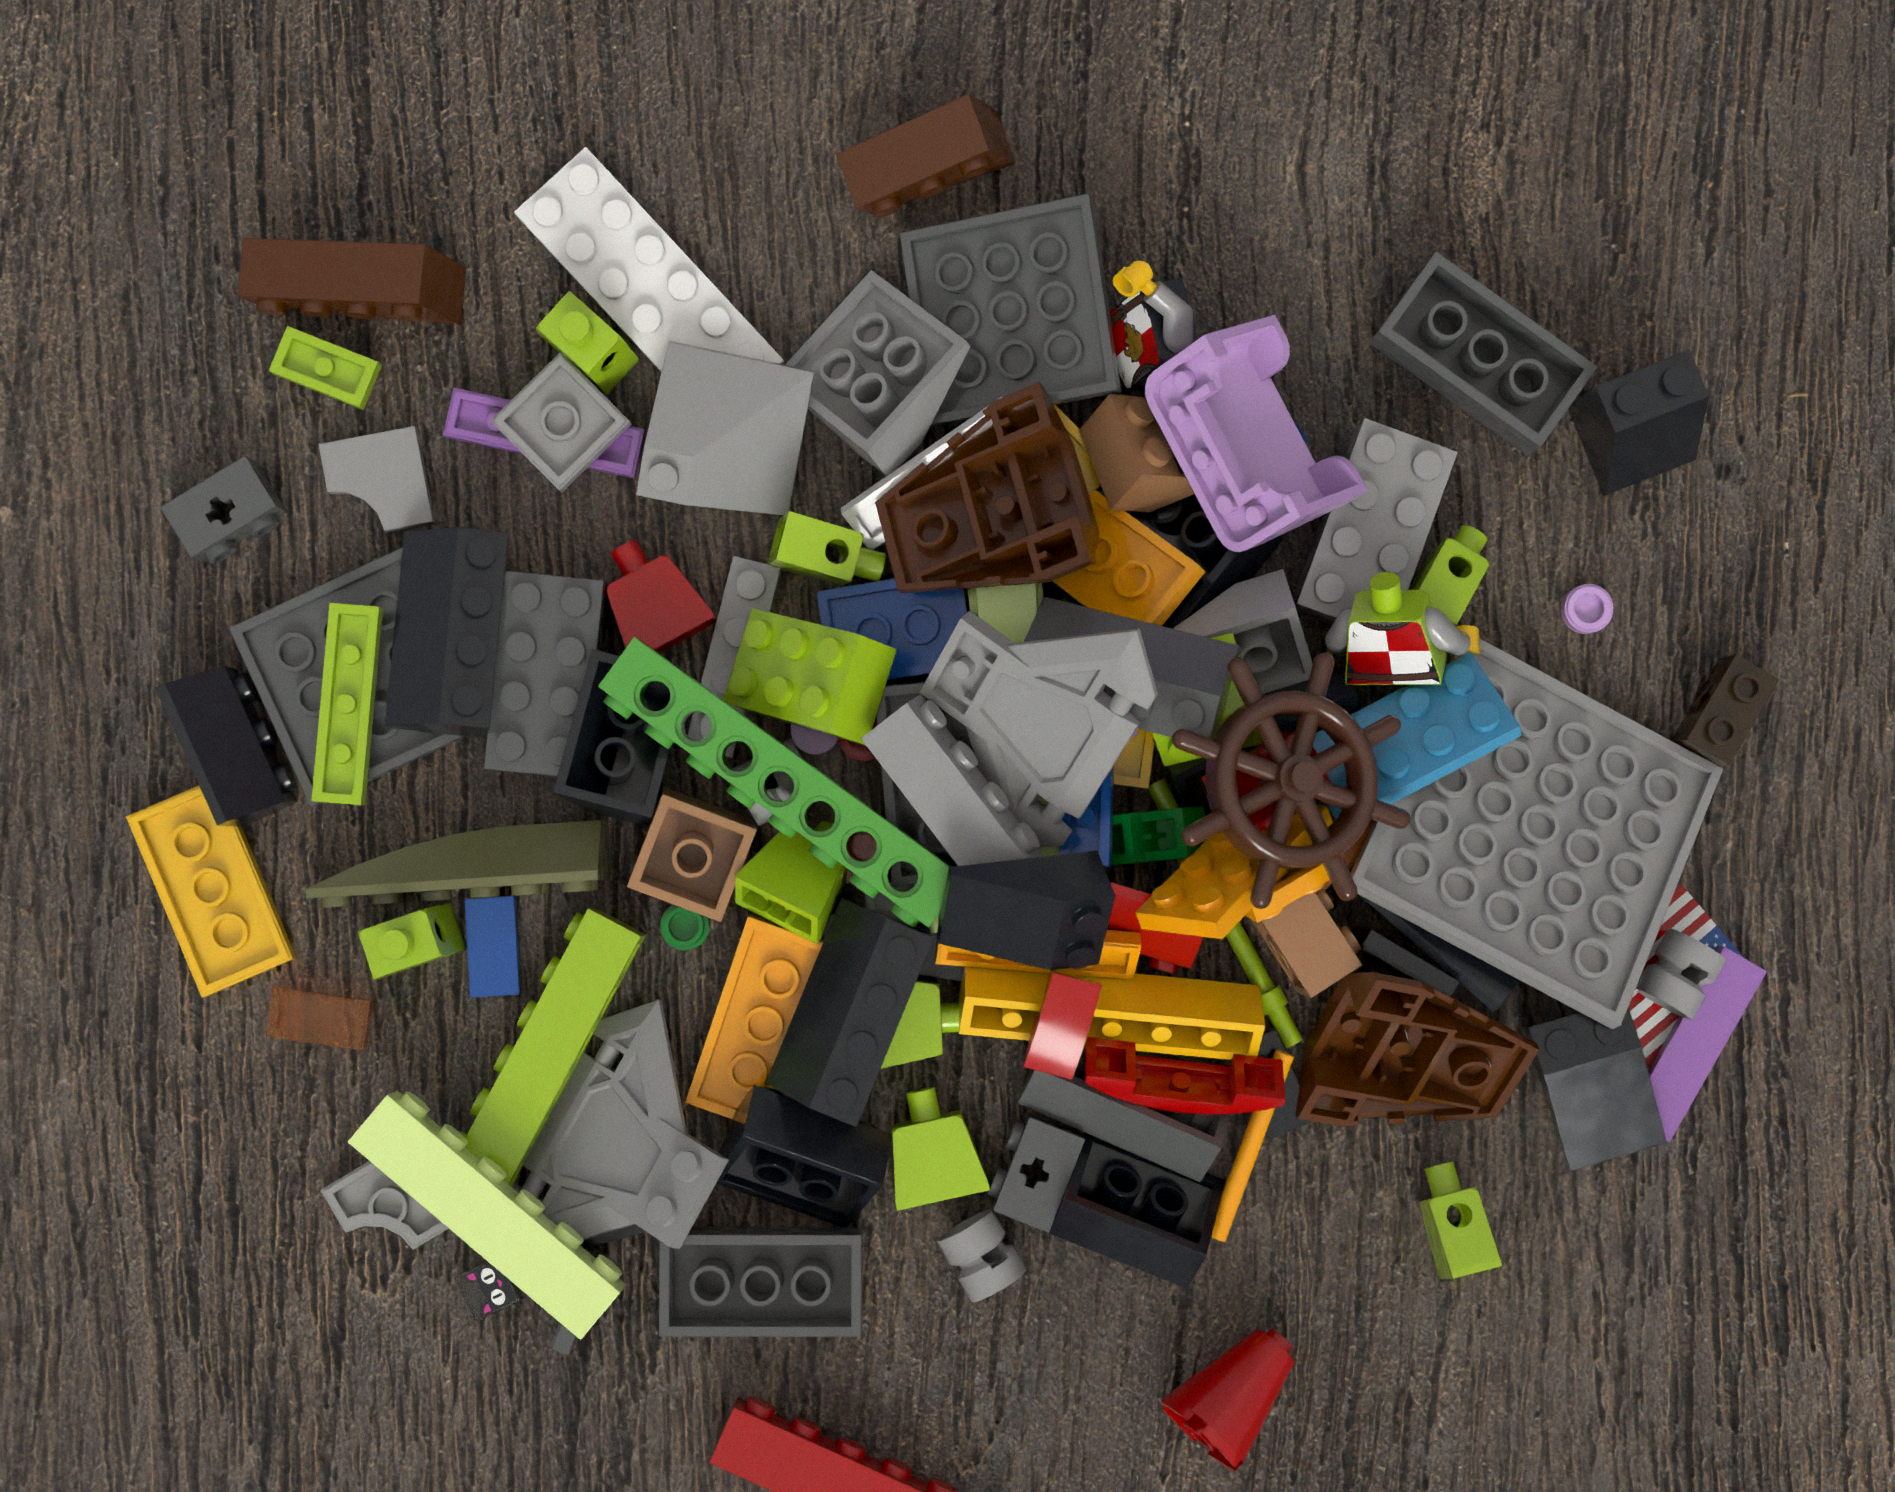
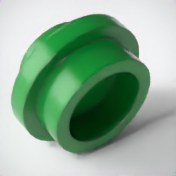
M671 905L661 918L660 931L668 945L677 950L688 951L699 947L706 940L710 931V921L708 917L676 905Z

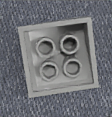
M871 270L785 365L815 371L808 410L856 453L882 474L888 476L898 469L922 443L971 346L966 340Z
M669 341L645 440L636 495L688 506L776 515L786 514L790 511L815 371Z

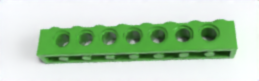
M636 637L631 640L598 686L608 694L603 701L606 705L626 719H629L634 712L649 723L644 731L646 734L667 749L674 742L690 753L685 761L709 779L716 772L730 782L731 785L726 792L750 809L755 802L772 813L767 821L792 839L796 832L811 841L813 845L808 851L832 869L837 862L854 873L849 881L873 899L878 892L885 895L895 903L890 911L913 928L919 922H922L928 928L931 926L941 912L948 869L952 866L642 640ZM655 682L664 683L670 692L668 705L660 711H652L644 701V693L647 687ZM695 712L705 713L711 721V732L702 741L690 739L685 732L686 719ZM738 741L746 743L753 753L750 766L743 771L731 769L725 759L728 747ZM777 771L787 773L794 782V791L785 801L774 800L766 790V782L769 776ZM814 802H826L834 809L835 822L830 829L819 831L812 828L808 823L807 811ZM864 831L874 837L877 844L874 856L867 860H857L850 855L847 843L853 833ZM897 862H908L917 870V882L910 889L899 890L889 882L888 871Z

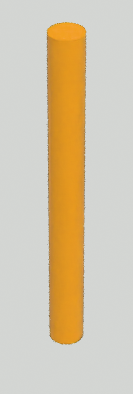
M1276 1049L1272 1059H1281L1283 1061L1285 1083L1294 1056ZM1275 1108L1255 1111L1251 1114L1221 1195L1211 1238L1226 1242Z

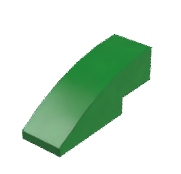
M1204 806L1113 815L1112 865L1190 857L1205 841L1195 846H1188L1182 841L1181 833L1186 826L1205 816Z

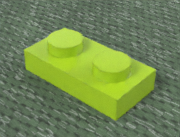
M287 326L269 372L364 410L382 365L378 361Z

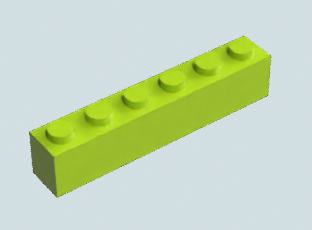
M595 907L588 908L585 915L577 912L564 935V938L570 941L561 959L553 956L540 980V982L547 985L538 1003L531 999L526 1005L517 1022V1026L523 1029L515 1046L507 1043L500 1053L493 1070L500 1074L492 1089L489 1090L484 1087L476 1098L470 1110V1114L475 1116L476 1119L468 1134L460 1131L468 1141L465 1148L479 1160L485 1156L499 1165L507 1175L504 1181L510 1186L518 1177L527 1156L646 934Z

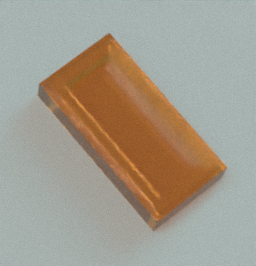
M273 987L265 1036L366 1050L374 1000Z

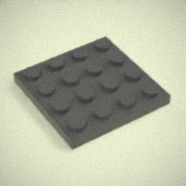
M1089 193L900 233L909 298L966 340L971 346L930 427L934 428L966 422L1000 397H1005L1036 382H1040L1044 386L1053 405L1121 392L1094 201Z
M403 547L229 628L311 807L325 803L311 801L329 603L383 608L368 782L467 737L384 728Z

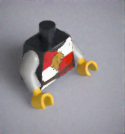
M1134 261L1129 267H1123L1113 277V285L1116 290L1127 297L1110 312L1119 376L1125 388L1130 391L1145 389L1147 378L1155 369L1198 340L1193 322V310L1189 305L1183 279L1153 282L1151 280L1153 278L1152 269L1145 261Z

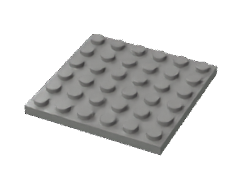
M1480 639V655L1475 656L1473 653L1472 655L1519 723L1522 736L1392 803L1391 805L1402 808L1410 814V824L1404 829H1397L1374 820L1350 874L1357 886V894L1597 1022L1614 1029L1622 1024L1723 768ZM1467 652L1459 655V658L1467 654ZM1450 653L1446 660V664L1456 660L1450 658Z

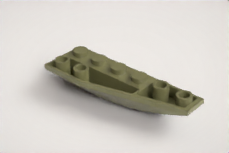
M607 820L501 826L452 834L407 846L346 869L306 888V899L321 898L322 908L352 906V896L371 895V905L402 903L401 893L420 892L421 901L451 899L450 890L470 888V898L500 896V886H511L512 896L549 893V883H561L562 893L599 890L598 880L611 879Z

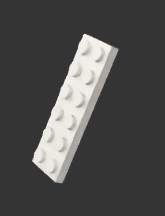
M587 147L581 150L514 211L518 219L660 372H662L669 341L785 364L781 356Z

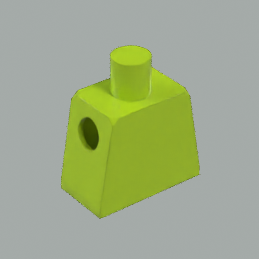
M570 291L536 327L537 333L559 353L561 352L606 395L613 390L639 361V358L623 338ZM615 352L613 359L605 367L601 368L607 357Z
M788 511L778 520L767 564L780 567L782 570L838 585H845L852 581L853 575L875 582L879 581L883 572L886 554L861 547L863 533ZM827 545L838 549L840 554L838 563L827 559L825 554Z
M1462 525L1454 539L1447 537L1430 553L1408 590H1423L1427 592L1432 606L1440 609L1456 626L1490 563L1488 560L1479 555L1487 542V537L1474 527Z
M822 821L815 829L819 831L828 830L833 824ZM779 832L735 876V902L773 923L818 944L844 887L847 868L837 862L832 869L808 851L813 843L800 833L796 832L791 839L782 832Z
M452 903L425 908L358 931L373 979L376 980L467 949ZM435 922L440 929L442 941L436 933Z
M916 980L881 1069L942 1055V1033L959 1032V1002L940 1003L939 982Z
M935 1087L907 1092L906 1097L911 1120L894 1124L892 1128L895 1203L897 1211L989 1191L987 1174L961 1111L956 1110L940 1114Z
M1453 1161L1424 1169L1433 1198L1420 1201L1419 1204L1439 1280L1455 1279L1502 1266L1477 1188L1461 1189ZM1450 1206L1456 1207L1460 1213V1221L1456 1227L1447 1219V1210Z

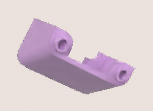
M1275 315L1203 335L1155 369L1148 376L1145 384L1147 403L1221 543L1229 550L1235 552H1242L1261 545L1368 492L1356 467L1345 457L1334 455L1315 463L1271 377L1281 371L1287 364L1290 356V345Z

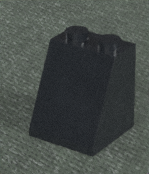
M1690 349L1595 386L1574 401L1568 408L1603 496L1696 460L1709 395Z

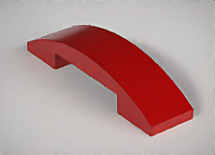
M1087 1037L1084 1045L1085 1083L1112 1097L1140 1106L1179 1113L1215 1115L1268 1110L1283 1106L1286 1100L1283 1061L1281 1059L1233 1054L1230 1065L1224 1066L1136 1055L1135 1042Z

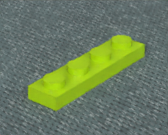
M329 603L311 801L364 806L366 804L383 608Z

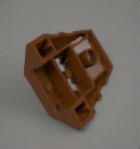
M1036 382L994 401L982 411L985 416L963 435L957 432L946 442L949 447L928 465L922 462L875 502L899 592L914 593L1048 583L1094 564L1100 532L1076 449L1044 386L1040 382Z
M1375 972L1349 973L1340 980L1306 1041L1300 1090L1296 1106L1297 1119L1347 1127L1358 1126V1118L1387 1117L1389 1124L1405 1123V1116L1425 1114H1433L1435 1121L1497 1118L1537 1055L1539 1047L1533 1040L1422 981Z

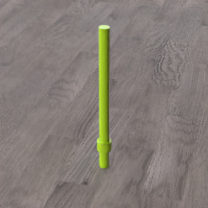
M1164 778L1149 786L1148 791L1159 810L1180 808ZM1239 921L1226 935V938L1251 985H1260L1264 1015H1268L1284 1047L1289 1048L1303 1039L1285 1007L1288 1000L1280 985L1274 986Z

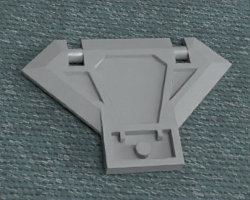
M971 611L960 618L919 692L966 726L974 754L978 760L979 771L988 783L992 781L1003 790L1009 801L1007 808L1019 823H1026L1035 832L1040 841V847L1062 846L1066 842L1072 830L1062 820L1064 814L1068 813L1080 819L1140 724L1129 712L1130 708L1135 703L1148 710L1158 695L1140 628L1014 643ZM1106 685L1116 692L1113 697L1103 691ZM1039 795L1048 801L1046 806L1036 800Z
M656 1000L601 1019L594 1035L603 1040V1044L595 1058L583 1052L523 1164L524 1167L531 1171L523 1187L516 1183H513L511 1186L518 1193L524 1189L533 1194L545 1206L542 1213L556 1225L560 1222L566 1223L583 1240L636 1224L667 1246L680 1249L729 1161L687 1133L663 1004L661 1000ZM621 1052L624 1056L616 1070H614L612 1066ZM548 1183L551 1187L542 1200L539 1197Z

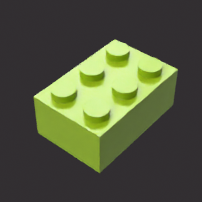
M751 608L723 700L731 706L763 717L865 745L861 738L873 728L897 649L860 634Z

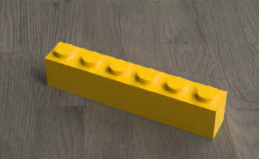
M963 967L959 991V1034L1029 1041L1035 1017L1039 1016L1050 973ZM1135 973L1133 980L1070 975L1102 985L1087 1037L1135 1042L1136 1051L1226 1060H1231L1233 1054L1258 1056L1265 1029L1260 985Z

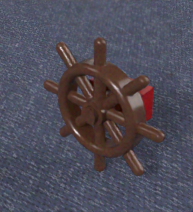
M1320 653L1315 657L1306 692L1282 691L1263 696L1248 663L1243 658H1233L1228 663V672L1244 705L1235 710L1224 721L1214 739L1187 729H1178L1172 736V743L1177 749L1207 759L1205 775L1201 778L1206 786L1207 799L1212 813L1186 826L1181 833L1182 841L1188 846H1195L1222 831L1239 851L1254 861L1259 862L1250 896L1252 905L1258 909H1264L1269 906L1280 868L1293 869L1323 864L1339 898L1344 901L1353 900L1358 893V889L1341 854L1347 851L1360 838L1370 819L1397 829L1406 828L1411 821L1410 814L1406 810L1377 800L1378 771L1372 747L1397 734L1400 731L1401 722L1396 716L1387 715L1362 729L1346 710L1332 700L1327 699L1326 694L1335 664L1334 658L1329 653ZM1289 714L1299 716L1296 729L1281 733L1273 715ZM1319 726L1327 733L1335 745L1317 754L1313 743ZM1256 727L1263 744L1248 752L1241 750L1246 738ZM1343 763L1346 772V788L1331 783L1327 772ZM1316 800L1342 808L1339 817L1330 829H1328L1315 802ZM1295 811H1297L1312 842L1304 846L1286 845ZM1269 827L1268 833H1267V836H1266V835H1265L1264 833H1262L1261 831Z

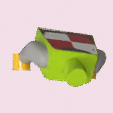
M1381 572L1371 577L1369 580L1370 590L1360 591L1355 594L1352 608L1340 612L1325 636L1326 653L1332 656L1333 654L1336 656H1347L1346 685H1442L1448 653H1450L1451 659L1459 658V655L1465 652H1471L1475 656L1480 655L1479 628L1471 625L1455 626L1440 609L1432 606L1427 592L1423 590H1401L1399 576L1392 572Z

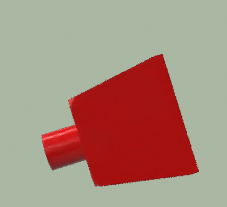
M637 540L625 543L611 553L623 577L605 588L625 647L636 637L660 654L716 623L717 617L667 554L649 562Z

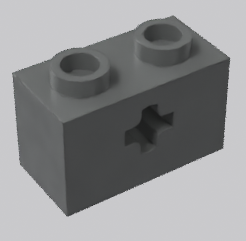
M243 456L160 507L189 556L203 563L210 561L211 564L218 563L235 553L237 550L235 544L252 535L253 538H258L275 529L279 525L277 519L287 513L286 508L259 464L247 456ZM226 504L234 508L229 512V516L232 519L229 523L220 520L225 516L223 507Z
M1027 1113L1024 1123L1015 1121L1005 1146L1006 1149L1013 1151L1006 1170L1000 1167L996 1168L989 1186L990 1190L987 1192V1195L994 1197L992 1203L993 1211L1049 1233L1085 1141L1083 1134L1031 1113ZM1036 1157L1041 1159V1166L1046 1174L1044 1177L1036 1175L1031 1183L1026 1181V1173L1021 1166L1023 1163L1031 1165Z

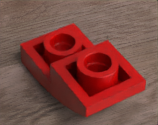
M1050 971L1039 1016L1035 1017L1023 1067L1072 1080L1102 988L1100 983Z

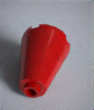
M1271 1328L1267 1333L1256 1329L1168 1393L1160 1403L1163 1405L1162 1409L1194 1442L1198 1440L1210 1450L1208 1454L1227 1469L1235 1472L1244 1463L1294 1365V1360L1289 1355L1293 1347L1282 1335Z

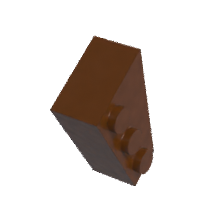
M966 94L836 154L856 209L871 215L874 214L877 218L899 211L903 208L902 204L936 195L946 188L1016 164L996 109L970 94Z

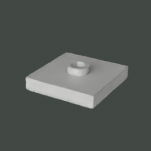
M561 352L490 420L561 493L632 425Z

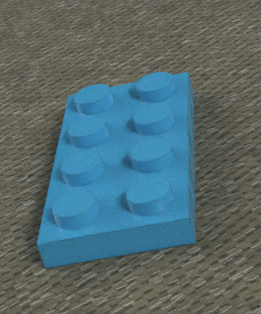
M1471 652L1445 665L1442 685H1406L1351 714L1362 729L1387 715H1394L1401 722V728L1397 734L1372 747L1378 771L1377 800L1392 804L1522 736L1519 723ZM1324 730L1316 733L1313 746L1317 754L1335 745ZM1344 763L1327 772L1331 783L1347 787ZM1326 803L1333 817L1337 820L1342 808Z

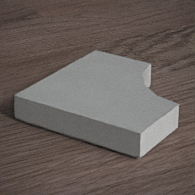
M416 426L318 444L327 492L330 494H350L365 500L377 512L384 531L389 533L436 524L419 431Z
M370 1161L320 1190L345 1233L363 1226L384 1227L400 1235L414 1250L449 1229Z

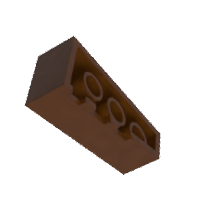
M243 238L238 297L256 304L257 312L268 315L283 316L286 315L287 309L298 310L301 314L322 318L330 317L332 313L358 319L387 318L461 325L466 267L425 244Z

